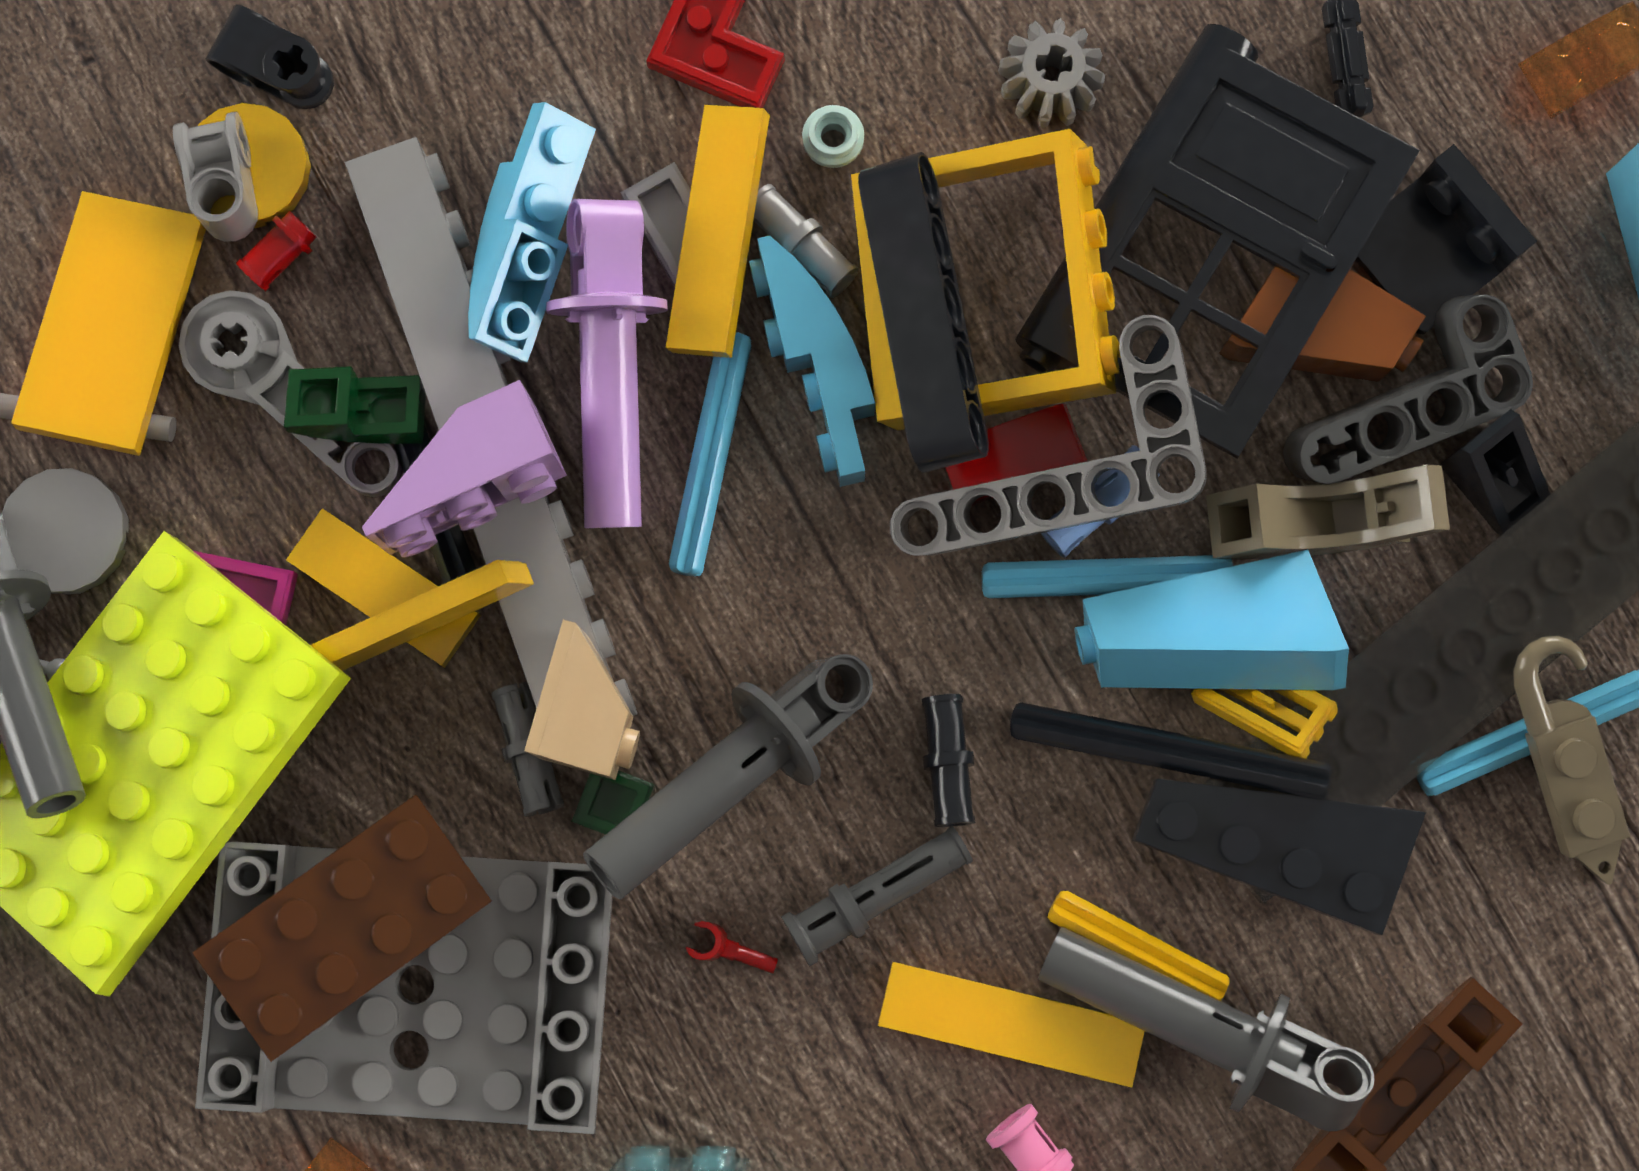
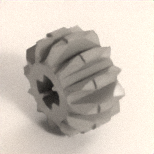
M1062 18L1054 22L1051 33L1047 34L1043 27L1035 20L1029 25L1028 39L1014 35L1008 43V51L1011 56L1002 58L999 64V74L1008 79L1002 84L1001 95L1003 99L1012 100L1020 98L1015 110L1018 119L1028 116L1032 110L1040 112L1038 125L1042 129L1048 127L1052 113H1057L1059 119L1068 126L1075 120V108L1086 112L1091 111L1096 101L1092 91L1102 89L1105 81V74L1095 68L1100 64L1103 56L1100 48L1083 49L1088 37L1085 28L1076 31L1071 37L1064 35L1065 22ZM1052 66L1059 69L1058 81L1044 79L1045 67Z

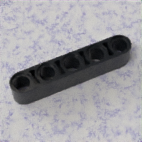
M919 152L861 170L858 176L859 192L907 440L913 460L918 469L925 473L986 457L989 452L988 434L939 187L928 157L923 152Z

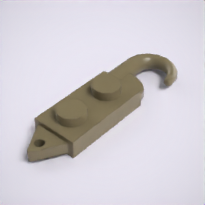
M1560 636L1541 637L1525 647L1518 655L1513 669L1514 689L1528 732L1525 733V737L1560 853L1569 858L1575 857L1600 881L1611 885L1622 840L1629 838L1630 833L1595 716L1591 715L1587 707L1571 700L1556 699L1546 702L1538 674L1542 661L1555 653L1564 654L1570 658L1578 670H1584L1588 662L1582 649L1572 640ZM1604 862L1603 869L1599 870V865Z

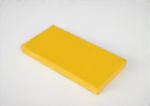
M84 191L81 192L12 417L11 424L17 430L140 456L206 231L194 214Z

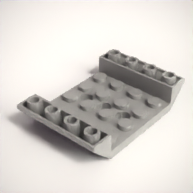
M227 841L219 852L211 938L337 849ZM461 857L492 902L272 1062L267 1058L207 975L195 1109L262 1113L275 1108L528 1125V1130L595 1134L613 895L601 884L587 864ZM413 965L426 968L434 980L431 996L422 1003L409 1001L400 990L402 974ZM406 1031L418 1032L427 1041L428 1057L419 1068L404 1067L395 1056V1042Z

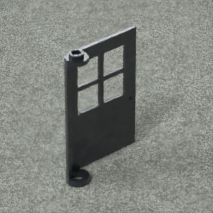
M1207 24L1094 209L1102 211L1107 229V246L1099 248L1102 272H1108L1110 275L1112 270L1115 269L1179 304L1169 321L1174 327L1176 334L1180 331L1190 312H1193L1258 348L1224 405L1190 387L1200 438L1238 459L1420 150L1256 63L1258 51L1244 36L1222 25ZM1155 200L1220 235V238L1187 292L1121 256ZM1232 242L1299 279L1266 335L1199 299ZM1066 256L1015 338L1016 343L1023 349L1019 355L1021 360L1040 373L1053 372L1055 369H1070L1071 366L1074 368L1079 367ZM1327 268H1328V269H1333V268H1334V270H1333L1332 272H1327V271H1326ZM1163 333L1161 334L1146 361L1136 356L1134 358L1144 364H1154L1161 361L1169 348L1168 338ZM1118 358L1119 374H1114L1116 391L1129 398L1121 358ZM1160 393L1153 396L1146 406L1147 409L1174 424L1182 414L1180 400L1169 393Z

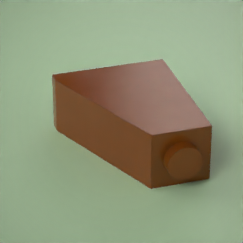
M1274 266L1240 321L1266 335L1299 279ZM1327 268L1326 271H1327V272H1332V271L1334 270V268H1333V269H1328V268ZM1350 269L1291 370L1379 382L1394 367L1403 372L1413 360L1424 341L1416 336L1415 333L1426 316ZM1231 334L1219 355L1229 361L1249 363L1258 348Z

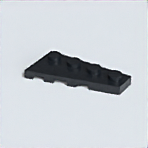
M1155 779L1132 841L1375 935H1383L1426 812Z

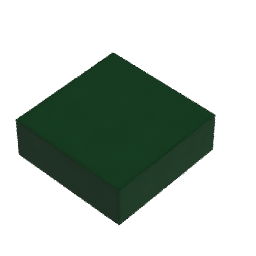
M619 770L616 780L590 773L571 822L606 835L652 797L656 785Z

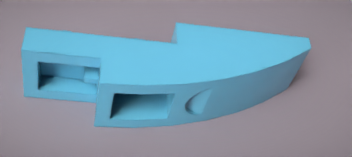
M546 102L533 103L513 161L502 162L499 165L481 225L470 286L468 312L469 339L524 363H528L546 311V302L550 299L568 248V244L559 240L558 237L596 131L595 128Z
M770 235L757 238L760 258L750 260L749 265L757 298L767 295L770 298L774 318L763 320L771 357L783 355L787 373L812 367L813 373L802 375L810 412L822 409L827 433L817 435L816 438L824 472L836 470L840 487L865 481V467L854 420L874 416L875 400L865 367L854 341L834 305L816 280L798 260Z

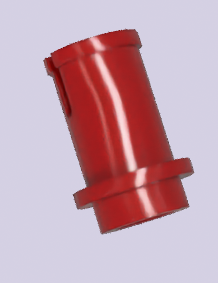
M291 211L282 219L276 215L272 219L276 225L242 259L240 258L236 262L237 266L265 292L270 288L269 285L303 251L308 255L313 251L309 245L317 236Z

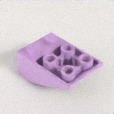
M518 380L458 407L362 526L366 537L389 555L399 551L401 557H409L434 546L438 542L435 535L458 524L461 530L476 528L494 519L497 516L495 508L518 497L522 504L530 503L555 491L557 486L554 481L567 476L539 412L522 382Z

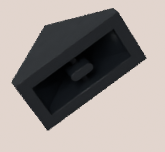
M1512 409L1486 426L1439 464L1494 531L1504 539L1553 500L1520 414Z

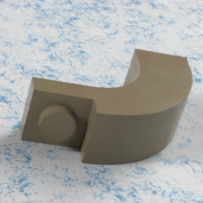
M1426 464L1373 477L1331 484L1303 486L1252 484L1206 495L1212 555L1216 559H1267L1307 549L1311 556L1334 554L1407 543L1413 537L1450 530L1443 469L1440 465Z

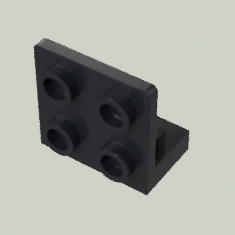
M1453 144L1434 159L1416 181L1390 201L1356 261L1378 287L1426 316L1416 331L1418 334H1425L1434 327L1436 313L1443 303L1454 297L1474 295L1521 257L1537 240L1456 145Z

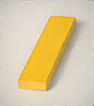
M704 105L665 347L672 353L732 358L770 115L764 108Z
M495 560L313 643L311 646L343 671L534 585L526 563Z
M893 961L878 1020V1026L1131 1088L1133 1087L1145 1032L1108 1013Z

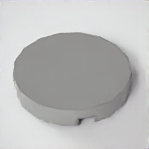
M73 468L47 469L24 480L7 498L1 513L7 529L8 542L18 570H29L43 575L48 581L52 594H81L104 583L120 566L126 551L124 545L126 543V532L129 534V518L120 497L101 479Z

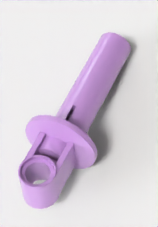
M573 199L568 208L566 221L567 244L570 252L571 296L546 302V312L551 315L568 316L565 319L568 322L579 323L584 528L642 527L636 323H646L650 320L646 318V315L668 311L667 300L643 295L642 245L644 218L639 202L633 200Z

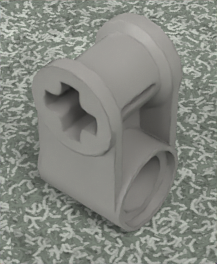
M227 113L224 121L190 128L184 122L174 124V146L183 174L186 201L191 212L216 239L228 242L245 238L253 231L258 221V208L250 169V146L239 113ZM226 195L235 196V201L228 211L222 214H211V208L219 198Z

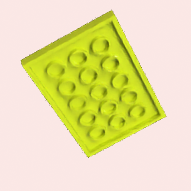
M163 531L48 681L55 707L86 793L84 801L73 809L46 818L28 817L3 743L1 742L0 907L95 994L110 997L351 678L178 538Z

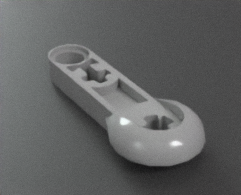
M228 290L209 295L191 309L181 326L178 346L183 366L195 382L217 394L258 404L284 426L289 369L304 368L297 362L281 319L269 303L252 293ZM242 329L246 330L247 336L241 337V341L247 346L243 353L237 356L234 352L228 351L222 357L218 354L217 349L224 348V345L218 340L222 332L228 330L235 335ZM293 434L354 490L364 496L379 497L387 495L401 479L403 469L398 454L390 444L354 442L347 448L341 462L337 463L333 457L344 450L333 440L321 438L314 440L312 437ZM377 450L383 452L388 457L390 463L389 473L380 483L373 485L364 484L356 477V461L363 453Z

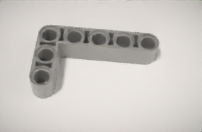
M1142 315L1131 320L1124 327L1119 339V351L1140 451L912 498L901 503L891 517L890 534L894 543L903 552L913 556L938 555L1181 505L1194 500L1203 491L1205 486L1206 465L1181 343L1174 327L1166 319L1159 316ZM1147 330L1162 332L1169 340L1166 356L1154 364L1138 362L1133 355L1135 338ZM1160 393L1172 394L1182 404V414L1179 420L1173 426L1166 429H1158L1151 426L1145 416V408L1148 401ZM1173 456H1182L1189 459L1195 468V479L1192 485L1181 493L1165 491L1158 480V471L1161 464ZM1108 470L1122 471L1130 482L1128 497L1121 504L1114 507L1103 505L1095 494L1097 478ZM1045 483L1057 484L1065 495L1063 511L1051 520L1040 518L1032 507V497L1035 490ZM983 496L993 497L1001 508L999 525L987 533L978 531L970 521L972 504ZM921 509L931 511L938 522L936 537L924 546L916 544L908 533V522L911 516Z

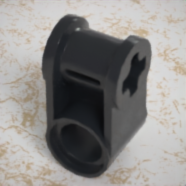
M238 4L234 5L205 58L211 66L233 80L248 87L258 88L301 109L316 108L323 104L331 95L334 87V77L329 65L319 57L315 47L310 42L279 27L263 15ZM296 70V71L302 72V73H304V74L301 75V74H299V73H293V72Z

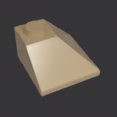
M563 619L524 751L542 760L616 780L619 767L630 769L639 742L640 731L631 729L633 715L590 638L577 623Z

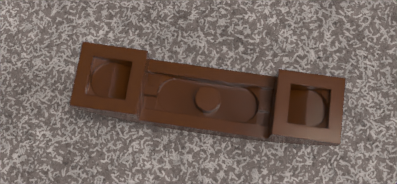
M1468 978L1428 1013L1373 1069V1088L1352 1123L1339 1131L1320 1130L1294 1164L1292 1170L1386 1171L1387 1168L1384 1166V1163L1462 1079L1472 1069L1479 1072L1523 1023L1474 978Z

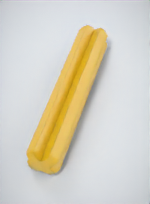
M1061 891L1050 907L1048 913L1050 922L1073 931L1214 999L1221 1001L1228 989L1230 979L1226 974L1069 891Z

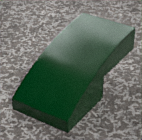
M351 366L289 369L284 428L288 433L337 441L378 444L423 443L426 392L420 375L358 378Z

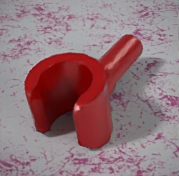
M705 921L694 923L695 926L709 929L713 932L715 945L708 953H702L700 950L685 947L688 954L693 958L714 961L722 957L731 961L736 960L772 974L774 973L778 958L739 945V942L728 939L727 933L718 924Z

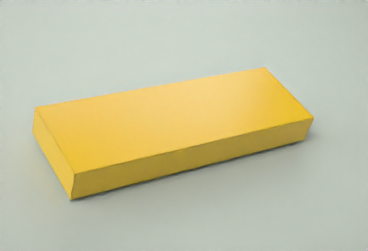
M323 508L286 559L296 568L369 617H373L438 587ZM474 611L407 643L445 668L481 615Z

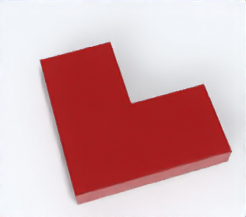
M674 0L646 62L647 67L651 70L737 106L763 108L785 60L784 53L732 32V28L745 0Z

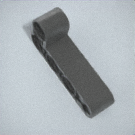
M1485 294L1454 297L1443 303L1436 313L1434 328L1447 367L1300 426L1291 432L1285 441L1283 449L1284 463L1290 473L1299 479L1324 484L1340 482L1500 417L1510 409L1515 411L1524 405L1531 395L1533 387L1532 373L1506 305L1498 298ZM1470 308H1474L1479 313L1482 322L1481 331L1473 340L1467 337L1463 329V319ZM1495 367L1502 375L1503 385L1498 396L1491 399L1485 391L1484 382L1487 373ZM1437 390L1444 397L1446 407L1441 419L1433 423L1427 416L1426 403L1431 393ZM1381 414L1387 422L1388 433L1383 443L1375 447L1368 439L1367 428L1371 419L1375 415ZM1344 442L1348 449L1337 448L1323 454L1320 457L1321 465L1311 463L1310 456L1319 451L1318 443L1337 445Z

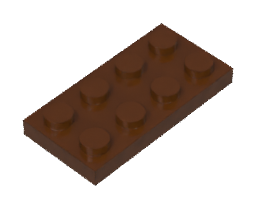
M415 794L192 953L267 1058L272 1062L480 911L492 900Z

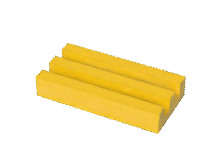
M1194 689L1191 693L1193 701L1197 705L1278 750L1301 758L1308 757L1310 754L1309 747L1312 742L1319 741L1324 733L1323 726L1327 721L1332 722L1338 713L1335 701L1314 690H1273L1312 711L1313 713L1307 719L1256 689H1221L1299 732L1295 736L1213 691V689Z

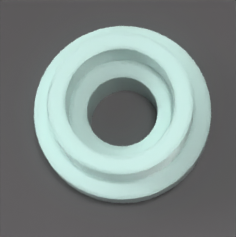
M839 105L824 106L814 111L806 120L802 132L803 146L808 156L817 164L828 168L842 167L854 161L860 154L864 144V128L858 116L850 109ZM837 130L844 135L845 140L837 147H830L821 138L827 131Z

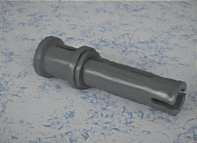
M951 826L946 832L896 859L891 864L850 888H847L845 884L840 886L836 884L828 889V897L797 915L788 912L781 916L810 967L818 962L819 953L850 935L857 939L866 934L865 930L870 928L867 923L869 920L910 896L919 893L922 889L961 866L973 862V859L956 829Z

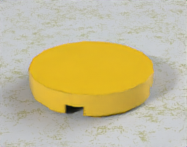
M240 103L218 109L201 121L198 126L224 121L227 113H239L246 130L251 152L250 169L258 208V221L254 228L266 226L265 222L272 221L276 215L283 218L289 211L295 209L308 187L311 163L304 140L285 116L267 106ZM226 195L219 198L213 204L211 214H222L228 211L235 201V196Z

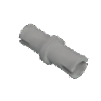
M772 184L764 185L758 190L753 221L767 235H770L791 253L826 291L830 298H834L842 293L855 279L859 268L848 261L822 235L823 227L814 218L806 220L776 191Z

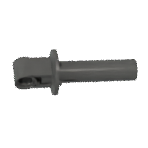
M0 512V738L26 815L30 818H46L64 813L78 806L86 798V793L26 623L28 619L46 606L51 597V590L47 579L43 575L34 571L18 570L8 542L5 521Z
M848 654L816 660L808 664L771 696L749 682H741L732 690L731 696L742 724L583 853L587 865L596 878L613 896L621 900L777 770L781 769L787 776L798 783L807 786L812 785L821 776L820 764L812 747L858 709L863 707L871 696L873 680L867 665L859 658ZM830 669L836 671L844 682V693L839 702L832 700L825 689V678Z
M1061 927L1038 977L1039 981L1231 1072V1085L1235 1082L1238 1086L1229 1109L1237 1113L1241 1111L1251 1096L1254 1095L1308 1121L1321 1130L1339 1131L1352 1123L1374 1085L1373 1069L1367 1059L1359 1052L1336 1044L1286 1020L1290 997L1283 994L1279 995L1269 1017L1264 1015L1263 1010L1255 1018L1064 927ZM1326 1083L1339 1087L1345 1095L1332 1091Z

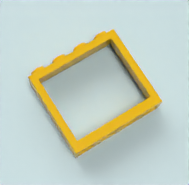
M1065 129L928 158L934 170L939 188L1055 164L1079 367L979 384L978 389L984 416L1116 394L1114 374H1119L1118 358H1121L1118 339L1115 335L1109 336L1106 311L1114 310L1115 296L1109 273L1102 272L1099 248L1107 246V229L1102 211L1094 209L1092 186L1099 184L1100 171L1094 164L1093 147H1087L1071 129ZM859 173L851 174L877 422L897 431L905 430L859 192Z

